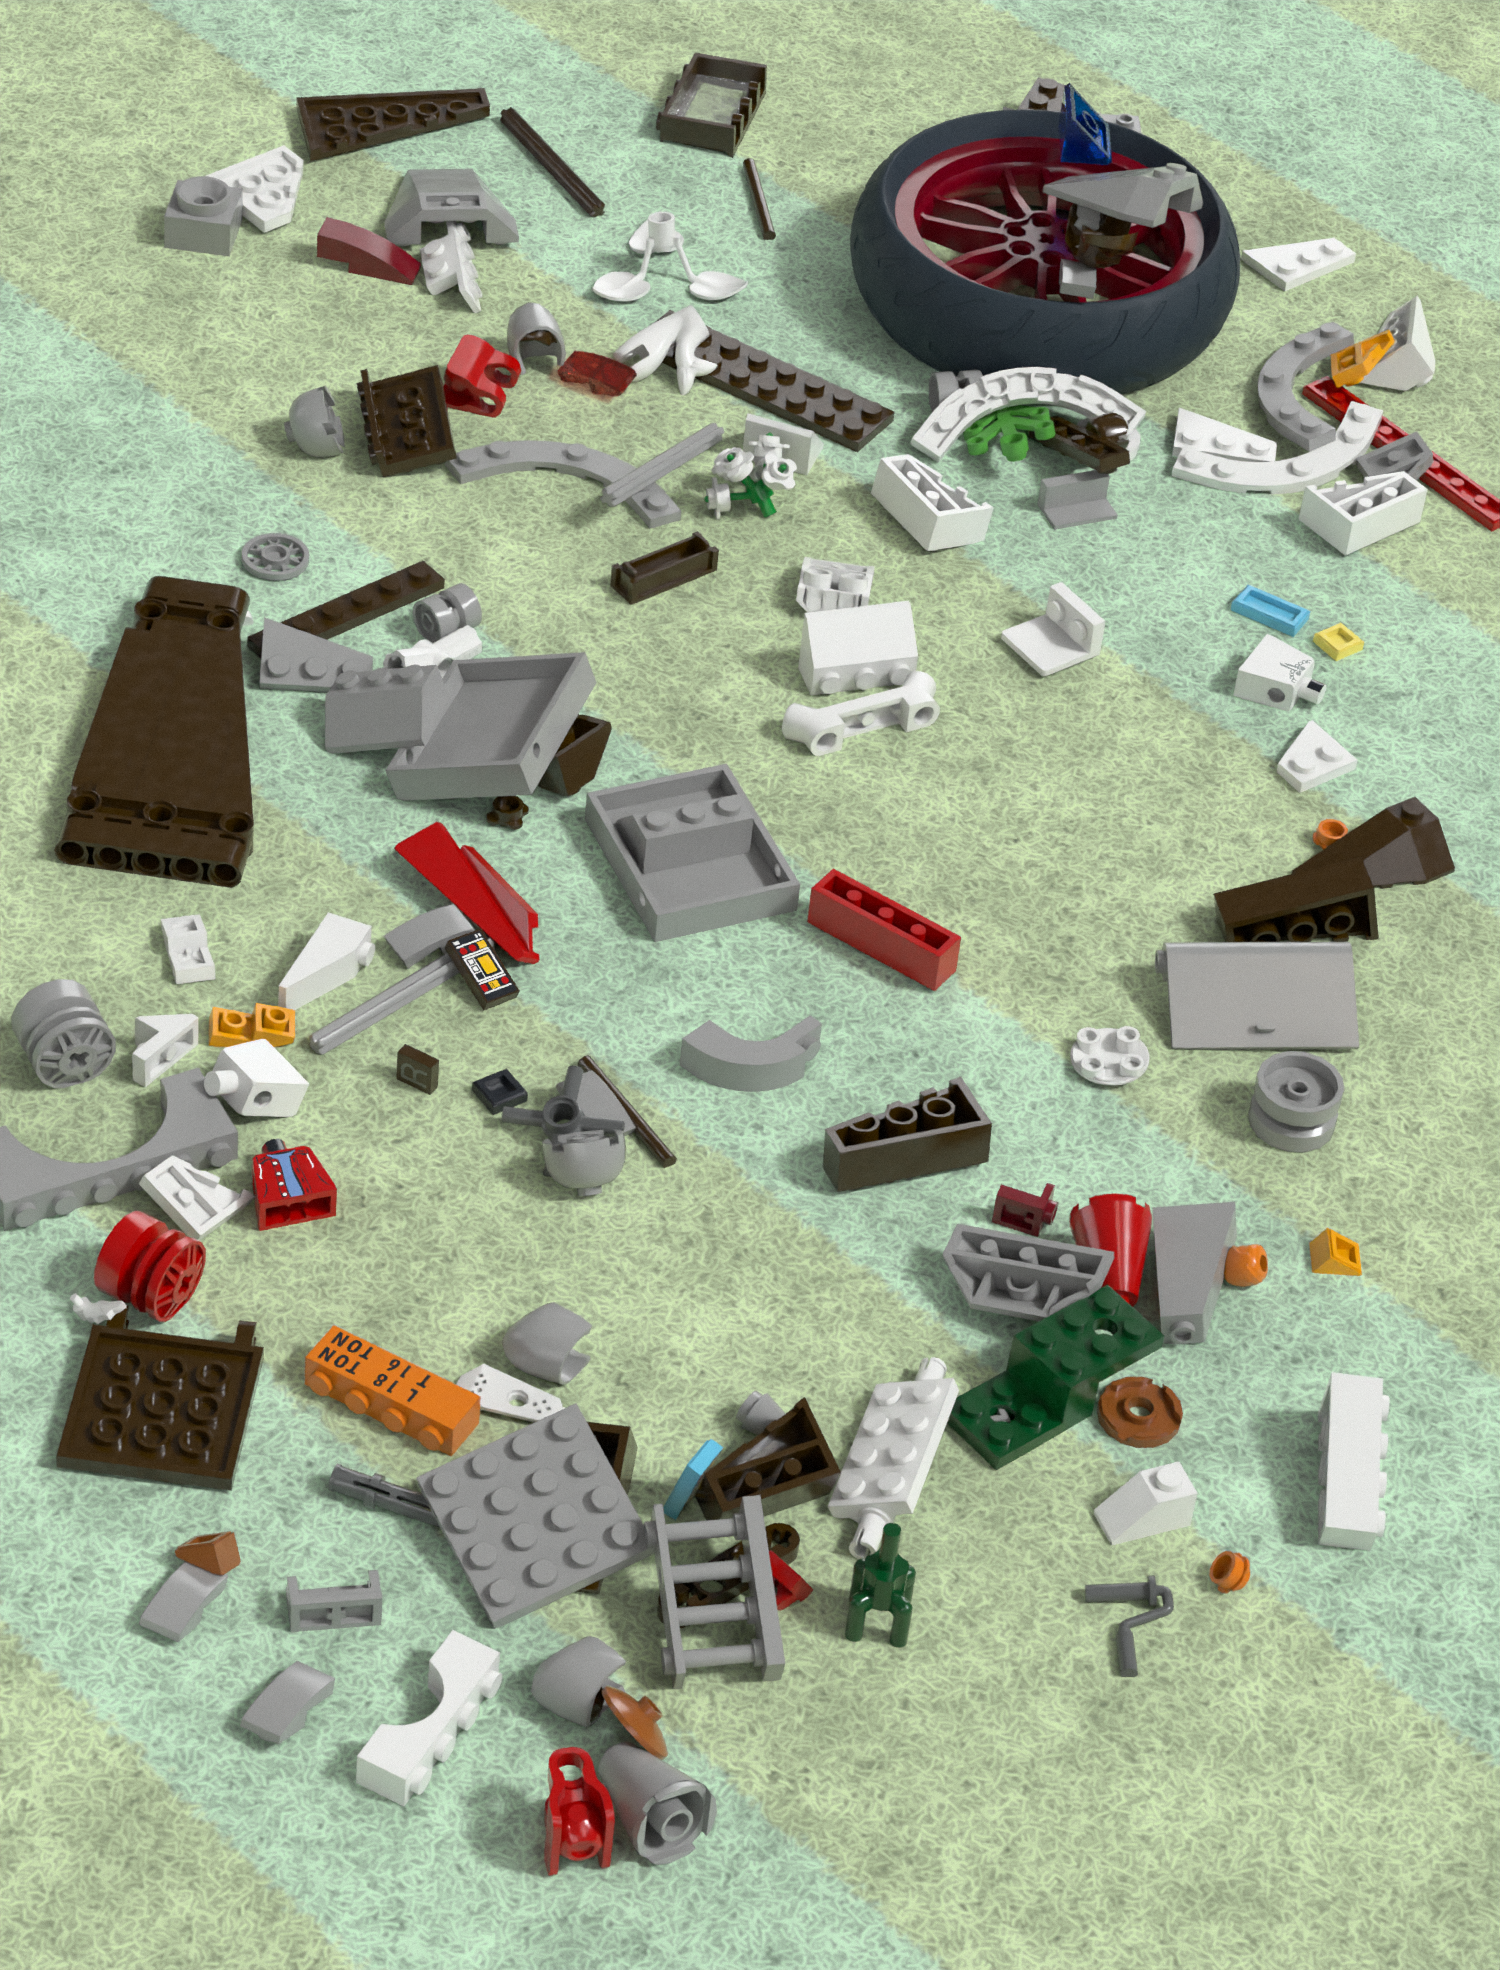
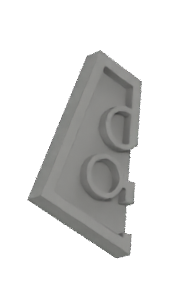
M264 617L260 689L328 692L339 674L346 671L365 672L373 670V656Z

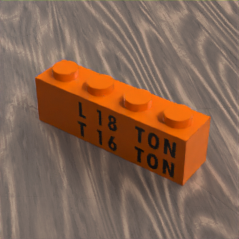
M335 1325L332 1326L305 1357V1385L309 1386L313 1392L320 1396H329L346 1404L354 1413L366 1414L382 1422L389 1430L402 1432L420 1441L429 1450H439L452 1457L479 1424L481 1396Z

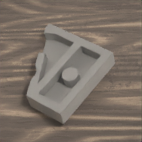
M1414 432L1356 458L1357 468L1364 478L1404 471L1417 481L1432 465L1433 453L1419 433Z

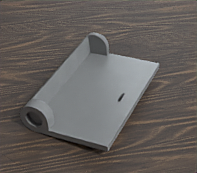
M1164 942L1162 950H1156L1155 952L1156 974H1162L1163 980L1167 981L1172 1049L1317 1050L1359 1048L1353 953L1350 942Z

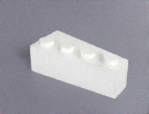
M1331 1373L1318 1410V1422H1322L1321 1434L1318 1437V1451H1323L1318 1470V1483L1321 1486H1326V1490L1321 1489L1318 1500V1545L1371 1551L1376 1536L1382 1537L1384 1534L1386 1515L1385 1511L1378 1509L1379 1498H1384L1386 1492L1387 1473L1380 1471V1459L1385 1460L1387 1455L1388 1434L1381 1433L1382 1421H1387L1390 1398L1388 1395H1383V1378Z

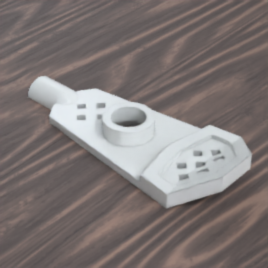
M482 1364L461 1375L456 1384L481 1396L480 1411L485 1410L537 1422L565 1409L560 1398L486 1364ZM521 1400L525 1405L513 1406L509 1402Z

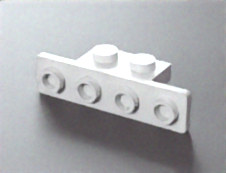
M446 221L448 235L439 240H433L420 249L426 286L432 295H437L458 284L460 293L472 311L478 313L481 311L479 298L482 297V292L475 281L478 278V273L471 262L475 256L467 242L471 240L469 231L463 222Z

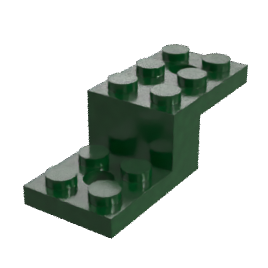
M1107 1284L1089 1297L1080 1299L1015 1334L1006 1371L956 1397L947 1424L995 1470H998L1092 1416L1099 1382L1162 1348L1165 1336ZM1095 1330L1108 1331L1112 1334V1336L1104 1333L1097 1334ZM998 1409H1005L1011 1422L994 1421L991 1416L997 1415Z

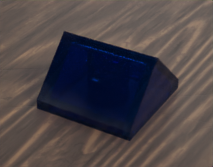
M1068 83L1064 86L1058 125L1061 162L1110 164L1112 162L1109 125L1081 94Z

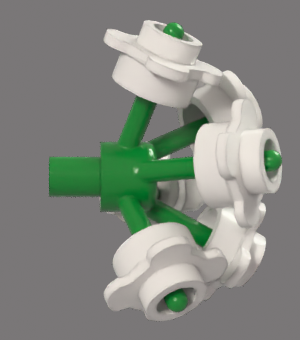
M769 432L766 435H759V442L748 441V445H755L754 455L750 451L743 452L739 447L723 450L714 460L715 465L711 470L712 473H717L719 477H723L726 481H741L745 485L746 492L730 493L727 483L718 484L717 478L712 477V488L706 489L704 501L707 503L708 510L714 509L716 519H720V512L730 511L731 501L750 499L752 504L758 503L764 518L776 513L777 511L770 496L774 495L773 490H781L783 488L791 490L795 486L793 472H795L797 466L793 460L782 458V449L789 448L790 445L779 444L780 437L773 436Z

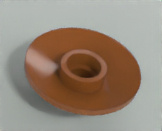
M608 1685L602 1689V1695L620 1723L649 1753L664 1760L668 1756V1751L663 1734L657 1724V1721L663 1717L658 1707L645 1695L637 1701L620 1689Z

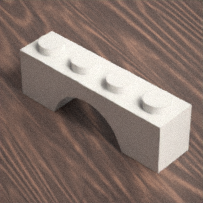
M452 1630L429 1660L428 1688L438 1699L439 1706L431 1715L416 1723L408 1725L381 1724L357 1755L356 1783L402 1806L406 1805L414 1793L422 1794L429 1784L434 1765L438 1760L445 1762L451 1755L457 1734L461 1729L469 1730L474 1724L479 1712L480 1703L485 1697L491 1699L497 1693L502 1682V1674L499 1673L500 1652Z

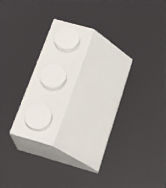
M909 601L804 614L798 669L810 695L903 685L907 675L916 671L918 652L912 609Z

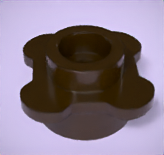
M497 796L492 802L493 810L487 813L486 820L492 825L500 824L510 829H519L523 826V816L529 813V807L518 796Z

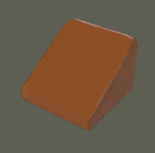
M231 1531L194 1536L175 1550L176 1557L217 1575L226 1574L240 1565L241 1562L235 1534Z

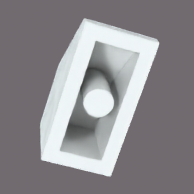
M1175 1462L1139 1471L1095 1508L1094 1515L1112 1546L1190 1526L1198 1493L1180 1462Z

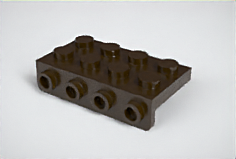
M438 365L371 382L368 369L360 370L362 382L356 384L361 400V412L365 422L364 430L368 444H370L367 445L372 465L379 464L382 477L402 472L407 473L414 469L457 459Z

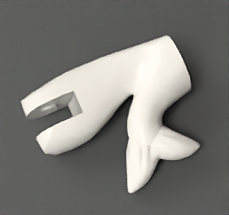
M692 305L644 328L613 353V357L618 364L626 362L637 354L642 360L625 372V375L631 382H638L651 375L659 367L670 348L676 343V374L679 392L682 396L687 394L692 388L695 376L708 375L717 367L715 363L695 357V349L709 337V331Z

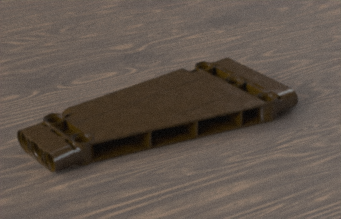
M155 576L147 582L142 599L134 606L132 627H126L72 779L71 793L67 797V814L54 849L56 857L61 862L67 865L228 888L235 887L241 882L247 859L253 853L254 834L240 636L250 605V597L246 591L236 586L166 576Z

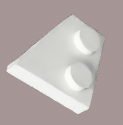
M173 1155L146 1173L139 1182V1185L188 1237H193L199 1241L248 1206L255 1197L245 1189L239 1194L218 1184L220 1177L207 1171H199L192 1167L190 1163Z

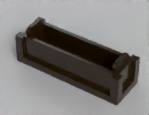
M698 531L694 532L689 538L631 561L623 562L621 565L618 563L612 565L610 586L630 605H633L717 571L719 549L715 546L711 547L701 533Z

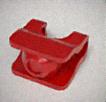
M464 335L451 356L444 373L445 384L443 388L447 408L496 418L502 413L506 403V394L501 387L510 389L517 384L522 371L520 363L511 355L494 349L487 341L474 335ZM496 368H505L511 375H504ZM482 397L490 398L494 401L495 405L487 404Z
M578 1747L555 1750L549 1757L548 1762L550 1795L545 1801L544 1823L546 1827L544 1861L548 1876L558 1874L559 1855L569 1860L582 1861L597 1854L600 1868H608L611 1863L615 1824L611 1796L607 1788L597 1779L593 1761L588 1752ZM565 1765H574L580 1769L581 1777L573 1781L565 1780L564 1774L559 1768Z

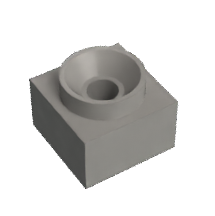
M208 176L192 177L184 181L177 180L164 215V248L230 257L242 223L243 188L229 187L222 180Z

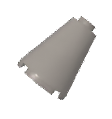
M631 1742L616 1744L604 1753L599 1764V1775L611 1796L615 1809L636 1852L642 1857L647 1858L651 1863L661 1865L672 1863L695 1850L696 1847L692 1842L701 1832L706 1836L708 1835L717 1814L716 1799L708 1788Z

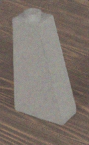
M1235 1202L1152 1207L1161 1333L1165 1336L1163 1343L1188 1344L1205 1342L1224 1280L1227 1253L1235 1244L1237 1238Z

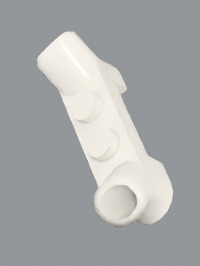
M913 671L907 675L902 687L820 709L793 703L788 706L785 712L782 734L785 739L806 744L813 755L821 756L842 750L843 738L895 724H900L906 732L928 727L935 722L940 713V707L933 699L936 692V683L927 673Z

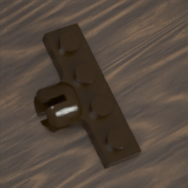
M1109 412L1093 417L1083 427L1077 426L1057 415L1050 417V420L1054 423L1055 436L1047 440H1037L1034 431H1028L1029 437L1042 443L1043 446L1050 447L1060 452L1061 455L1068 456L1078 461L1079 464L1086 465L1100 474L1114 473L1118 467L1130 464L1129 450L1126 449L1130 441L1119 439L1118 437L1127 434L1129 428L1125 419L1117 413Z

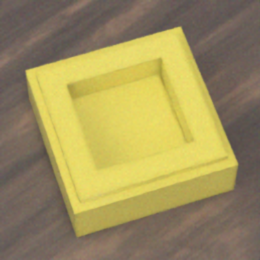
M1342 623L1315 633L1313 642L1335 661L1363 650L1364 641Z

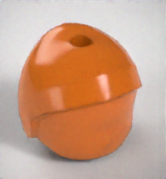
M1259 1244L1238 1247L1233 1245L1228 1250L1225 1262L1224 1278L1226 1282L1239 1287L1257 1285L1263 1282L1268 1272V1258L1265 1249Z

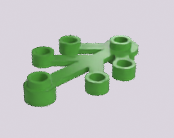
M1015 405L985 415L963 432L968 453L974 456L986 453L989 450L987 442L1002 432L1003 436L999 440L1002 455L1006 456V459L1011 462L1023 460L1026 458V452L1029 450L1027 435L1017 432L1016 429L1034 431L1037 440H1047L1054 437L1055 428L1053 421L1050 420L1049 409L1047 407ZM1012 415L1029 417V419L1013 417ZM993 420H996L994 423H992L990 426L983 430V427L988 425Z

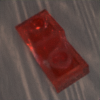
M574 351L564 362V365L557 370L561 381L580 384L588 383L592 393L596 395L620 396L637 376L634 369L621 362L584 351Z

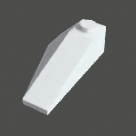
M1416 296L1388 315L1378 333L1390 329L1395 342L1370 373L1364 376L1360 383L1407 391L1414 386L1417 388L1422 387L1432 379L1435 371V358L1422 304L1418 296Z

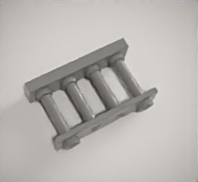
M760 1495L742 1497L739 1513H734L732 1518L665 1524L663 1504H654L651 1520L644 1522V1537L646 1548H654L667 1647L661 1648V1663L663 1674L671 1675L673 1689L683 1688L687 1668L751 1662L754 1667L761 1666L763 1682L781 1680L785 1667V1657ZM734 1536L735 1540H742L744 1555H739L738 1560L671 1566L668 1542ZM740 1578L741 1582H748L750 1597H745V1602L677 1608L674 1584ZM746 1620L747 1624L755 1625L756 1639H751V1644L683 1650L680 1626Z

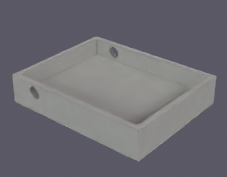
M586 653L453 660L442 678L452 700L448 709L424 746L399 748L385 770L396 798L407 801L532 795L597 683Z
M727 764L587 793L585 821L654 942L797 911L800 883ZM736 794H740L754 818L749 853L646 874L642 873L616 826L617 819Z

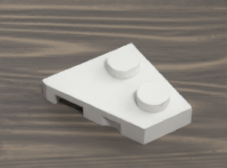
M1312 720L1307 723L1279 761L1277 773L1301 793L1355 770L1358 760Z

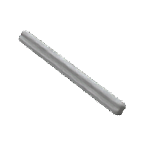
M710 423L602 489L601 502H606L609 507H614L722 441L723 427H718L716 423Z
M483 932L495 951V941ZM448 953L312 1033L309 1037V1045L317 1054L324 1055L460 972Z

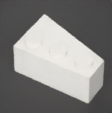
M909 454L880 459L871 494L927 551H936L938 549L974 544L985 539L994 509L993 506L986 502L982 503V506L967 498V490L961 486L954 490L941 482L943 475Z

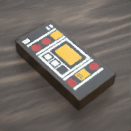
M481 929L447 941L444 947L483 1011L517 998L520 990Z

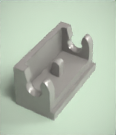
M368 1570L369 1581H367V1585L298 1590L296 1576L287 1577L286 1598L290 1631L300 1632L381 1625L382 1592L378 1570Z

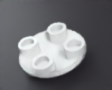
M1124 1026L1119 1029L1083 1028L1077 1033V1040L1074 1042L1070 1052L1071 1063L1082 1077L1097 1084L1111 1086L1127 1084L1141 1077L1147 1070L1150 1059L1147 1047L1140 1040L1139 1031L1131 1026Z

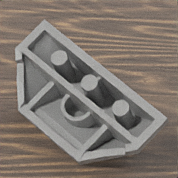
M963 1224L956 1225L943 1252L944 1261L970 1309L1034 1321H1041L1099 1290L1115 1258L1112 1251Z

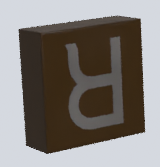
M404 1044L397 1052L396 1079L431 1095L438 1087L439 1059Z

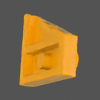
M1390 329L1330 355L1332 378L1337 388L1346 385V387L1356 385L1364 379V376L1370 373L1395 342Z

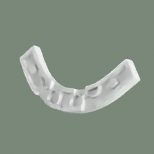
M1013 368L982 376L979 381L953 392L932 412L913 436L910 444L939 463L959 436L974 422L996 410L1021 404L1059 406L1073 410L1090 419L1109 412L1117 413L1125 419L1129 428L1127 434L1118 437L1127 440L1145 417L1146 411L1115 390L1087 376L1080 375L1075 377L1069 374L1056 373L1055 368Z
M1351 401L1336 431L1335 441L1306 454L1281 461L1244 462L1230 460L1183 446L1173 466L1172 477L1237 493H1246L1247 490L1269 491L1270 494L1274 495L1304 491L1305 486L1316 485L1317 487L1339 477L1341 470L1350 464L1355 465L1357 463L1356 458L1366 453L1382 420L1383 410Z

